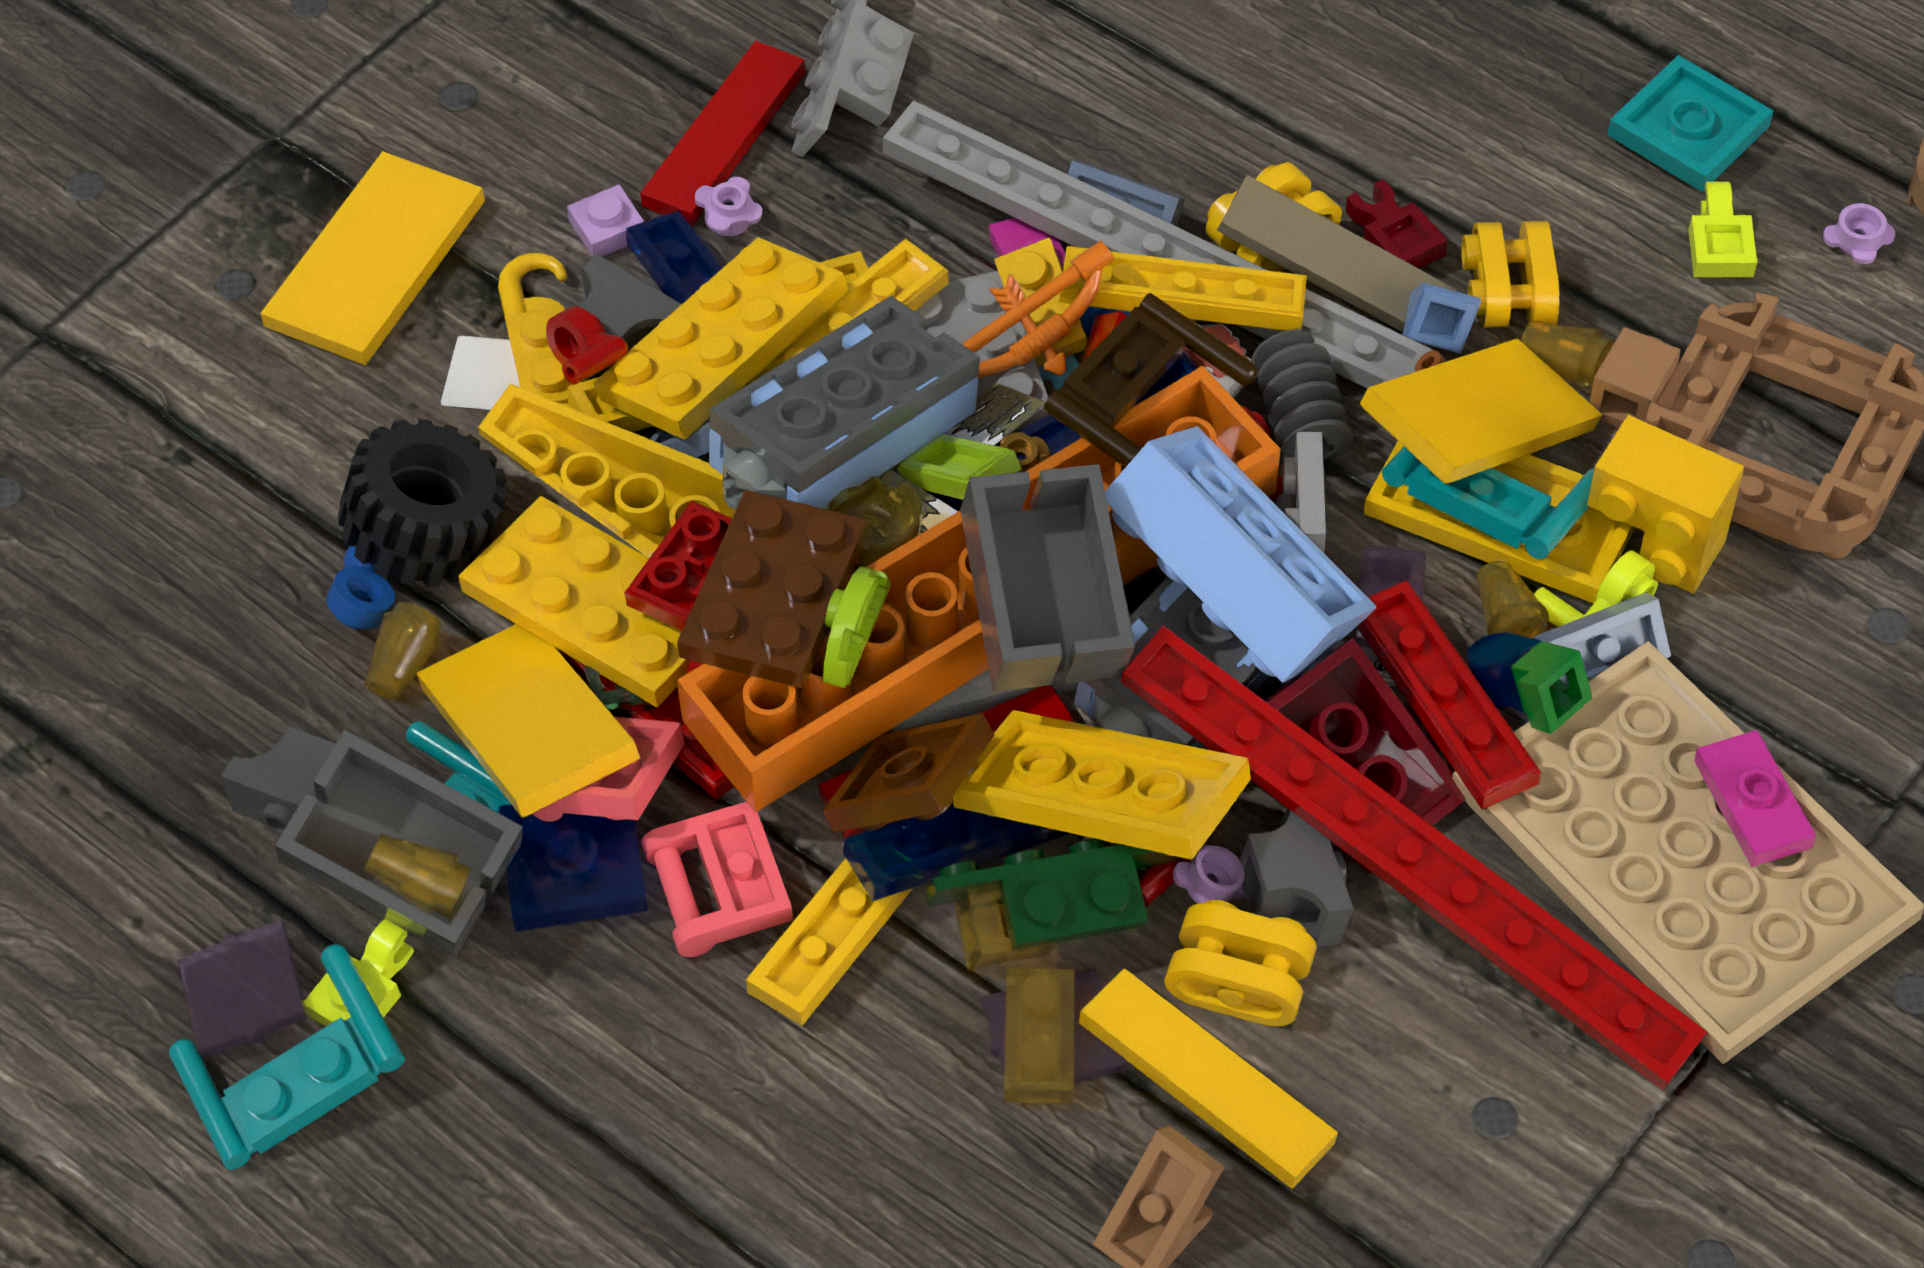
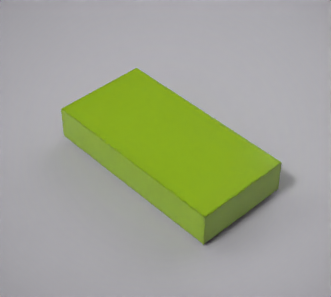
M941 434L897 466L902 477L921 489L962 500L964 499L969 478L1017 473L1022 470L1014 450L946 434Z

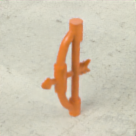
M1101 240L1071 260V267L1027 298H1025V293L1020 289L1019 284L1011 274H1009L1006 286L1003 289L989 288L995 300L1000 303V307L1007 312L964 341L962 345L975 353L1019 321L1028 334L1020 338L1013 345H1010L1008 352L980 362L978 378L1001 373L1018 365L1024 366L1041 353L1047 360L1044 363L1045 370L1056 375H1063L1065 373V354H1056L1051 346L1070 334L1071 327L1082 317L1093 302L1099 290L1103 268L1114 261L1112 253ZM1080 278L1085 281V286L1062 314L1056 313L1044 321V323L1039 326L1036 325L1029 314Z

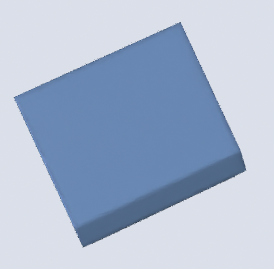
M1421 283L1410 292L1403 335L1421 344L1461 354L1481 304V298Z

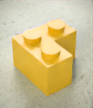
M1627 415L1594 467L1587 505L1601 511L1612 520L1625 522L1643 530L1644 536L1640 555L1655 564L1656 569L1653 578L1663 584L1674 585L1694 594L1726 542L1745 466Z

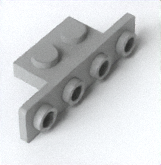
M831 0V5L837 7L835 15L829 19L819 37L818 45L824 48L823 54L815 61L808 73L805 86L811 89L809 97L802 102L791 125L792 129L798 131L791 152L801 158L825 133L835 103L877 127L890 115L914 33L867 7V0Z

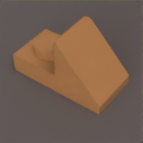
M1171 1126L1157 1130L1093 1245L1123 1268H1168L1210 1221L1214 1212L1204 1202L1225 1166Z

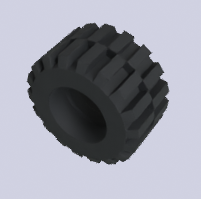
M418 419L417 424L410 425L406 420L394 421L391 430L380 426L371 431L369 439L363 438L351 460L340 501L338 525L343 527L341 536L346 546L356 547L354 556L362 564L371 562L376 566L375 573L384 578H387L389 574L401 578L399 582L401 584L413 586L414 581H424L426 587L440 586L442 579H446L452 584L458 582V576L493 543L507 497V490L504 489L506 477L503 469L496 468L498 459L491 450H481L479 448L481 441L471 434L464 437L457 433V427L446 423L444 428L432 424V420Z

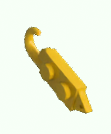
M544 253L523 254L505 265L499 275L498 284L519 385L523 389L570 407L568 404V386L573 384L565 378L562 364L551 351L546 337L548 320L564 311V305L551 298H525L521 284L522 277L532 270H549L561 282L567 280L568 274L564 265L553 256Z

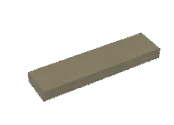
M1246 175L1217 228L1218 232L1295 274L1306 275V280L1401 332L1404 330L1410 292L1421 283L1457 291V289L1249 175Z

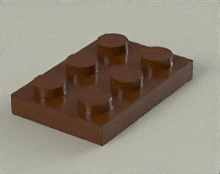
M744 490L677 641L679 657L804 689L829 630V627L825 625V618L831 596L835 589H846L868 537L867 519Z

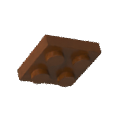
M983 713L883 734L874 739L822 812L834 833L862 827L866 831H873L890 822L913 817L921 821L932 819L950 807L952 796L965 777L977 767L979 763L978 758L995 734Z

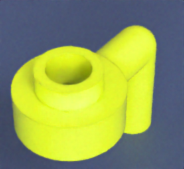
M1630 550L1621 556L1609 570L1600 585L1596 601L1585 615L1544 587L1539 588L1535 592L1528 608L1556 627H1560L1645 592L1654 596L1658 587V582L1653 579L1656 567L1655 564L1637 552Z

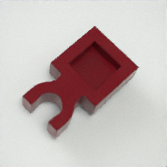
M1384 179L1374 183L1373 200L1376 204L1364 202L1357 192L1347 196L1345 212L1356 224L1365 227V240L1418 269L1446 256L1447 238L1414 202L1400 208L1395 203L1392 187Z

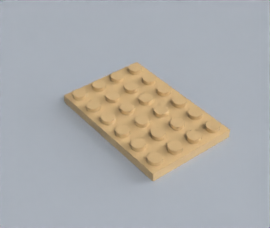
M1649 641L1588 681L1593 698L1552 734L1531 728L1530 721L1514 731L1516 737L1541 771L1538 785L1482 810L1456 771L1453 773L1452 778L1466 798L1465 802L1648 988L1707 1031L1701 1042L1722 1064L1733 1058L1918 922L1924 911V904L1778 764L1779 770L1815 832L1816 839L1811 849L1751 867L1694 762L1697 748L1745 733Z

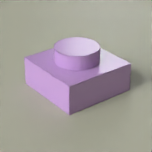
M620 184L567 206L569 222L592 257L596 253L603 257L647 238L645 222Z

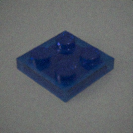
M512 804L499 806L501 815L523 826L521 845L506 869L515 932L648 911L635 820H611L601 816L563 813L560 819L547 822L540 820L533 814L522 818Z

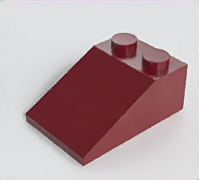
M1354 638L1328 652L1309 669L1296 676L1264 700L1431 826L1466 800L1452 778V771ZM1350 856L1368 874L1372 873V871H1370L1368 868H1366L1364 865H1362L1360 862H1358L1356 859Z

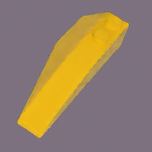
M511 383L478 427L479 434L648 558L651 557L691 501H695L731 518L736 511L730 508L724 500L723 474L710 466L709 463Z

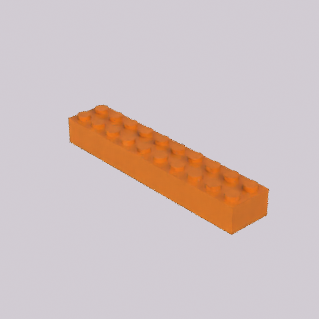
M1203 366L1132 407L1114 427V429L1143 448L1150 440L1198 426L1267 497L1276 492L1281 449ZM1080 438L1025 471L1029 473L1030 487L1022 511L1032 510L1030 503L1041 470L1099 464L1105 491L1126 467L1084 438ZM1107 504L1124 586L1157 566L1158 555L1141 538L1132 537L1124 532L1112 517L1113 510ZM960 511L866 566L867 568L887 573L890 578L891 587L851 682L845 688L823 682L824 661L831 628L828 630L804 689L703 664L677 679L682 721L755 813L989 669Z

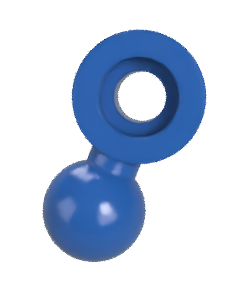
M349 546L344 556L345 568L340 570L335 576L327 593L326 602L330 611L343 625L353 629H374L381 626L386 620L395 601V594L391 585L386 581L389 576L384 578L375 573L376 566L371 562L362 564L354 556L356 547Z

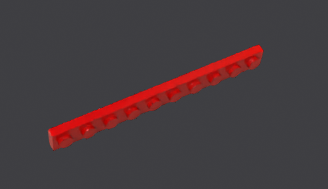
M1164 625L1122 672L1121 683L1208 749L1248 758L1251 781L1662 1091L1706 1035L1707 1031Z

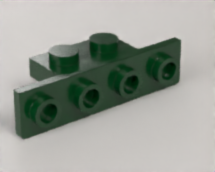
M1095 838L1070 846V854L1045 858L1043 850H1028L1006 857L1004 859L1005 865L980 870L979 863L976 861L946 866L939 870L940 877L932 879L925 895L928 906H936L1000 894L1012 950L1015 951L1144 927L1148 922V917L1136 869L1179 862L1186 858L1169 856L1164 853L1123 844L1110 846L1109 842Z

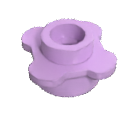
M732 177L727 182L721 183L716 187L702 186L695 193V203L705 210L704 218L706 225L716 234L722 236L739 235L749 225L758 223L762 217V207L753 202L749 194L750 184L743 178Z
M1857 203L1849 205L1841 211L1837 224L1825 228L1823 239L1828 246L1839 247L1844 254L1852 257L1855 262L1869 264L1875 260L1876 251L1882 245L1891 244L1894 241L1895 230L1892 225L1887 223L1885 215L1878 208L1869 204Z
M1204 845L1189 863L1179 862L1173 870L1175 883L1182 888H1186L1189 896L1197 903H1204L1208 900L1229 902L1233 898H1244L1241 885L1244 881L1245 872L1242 863L1234 853L1226 848Z

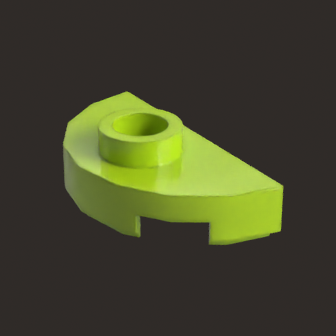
M859 567L852 575L845 590L835 589L825 618V625L831 628L824 661V683L842 688L850 684L891 587L890 578L887 573L867 567Z

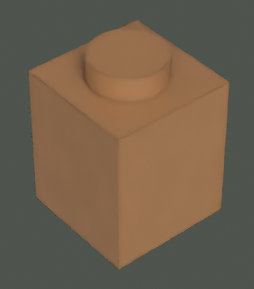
M1624 327L1594 377L1589 403L1603 414L1600 421L1620 428L1627 415H1630L1645 422L1651 402L1656 404L1677 367L1681 349L1666 344L1656 337L1646 336Z

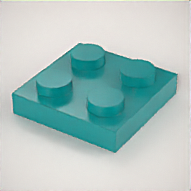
M1678 55L1610 119L1607 135L1703 192L1706 182H1713L1770 127L1774 110Z

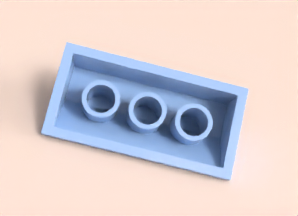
M1198 426L1148 441L1105 490L1106 501L1113 510L1112 517L1116 524L1130 536L1141 538L1158 555L1157 563L1161 570L1175 582L1186 584L1203 601L1202 609L1207 617L1220 628L1228 631L1231 630L1249 648L1247 653L1253 664L1263 673L1271 677H1277L1282 683L1309 669L1377 607Z

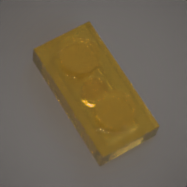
M1007 968L1004 1102L1073 1103L1075 969Z

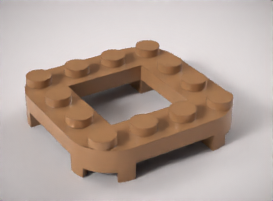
M1756 293L1754 302L1734 303L1717 308L1712 303L1700 315L1696 333L1656 404L1651 402L1645 422L1745 466L1731 521L1797 548L1820 552L1829 558L1839 559L1847 556L1854 546L1867 539L1875 530L1924 434V376L1913 365L1915 354L1904 346L1894 343L1888 356H1884L1778 315L1776 310L1779 298L1772 295ZM1748 371L1860 414L1831 472H1826L1820 486L1710 442Z

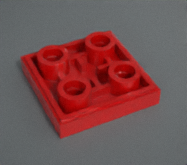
M691 501L624 592L626 605L679 630H683L732 518L695 501Z

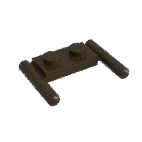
M1148 293L1138 308L1135 307L1064 380L1062 387L1059 390L1056 389L1049 396L1043 410L1126 467L1142 447L1114 429V427L1181 357L1185 348H1188L1243 386L1254 382L1258 375V367L1255 363L1152 293Z

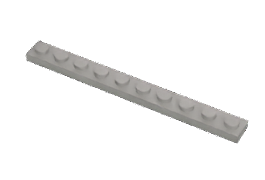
M914 100L883 137V154L1075 247L1090 248L1101 240L1113 252L1266 270ZM1308 289L1305 291L1301 330L1310 333L1315 340L1314 343L1327 349L1331 356L1330 366L1336 374L1367 389L1370 386L1416 372L1415 365L1420 357L1433 350ZM1237 325L1264 339L1284 331Z

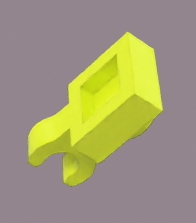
M1706 182V201H1701V215H1692L1688 229L1693 276L1754 277L1757 256L1752 216L1733 215L1730 182Z
M386 919L372 932L361 960L358 961L351 957L383 1018L401 997L397 983L393 982L391 978L404 967L414 952L412 946L403 942L408 936L407 931ZM328 973L324 975L302 1003L307 1016L324 1026H328L340 1017L344 1020L351 1017Z

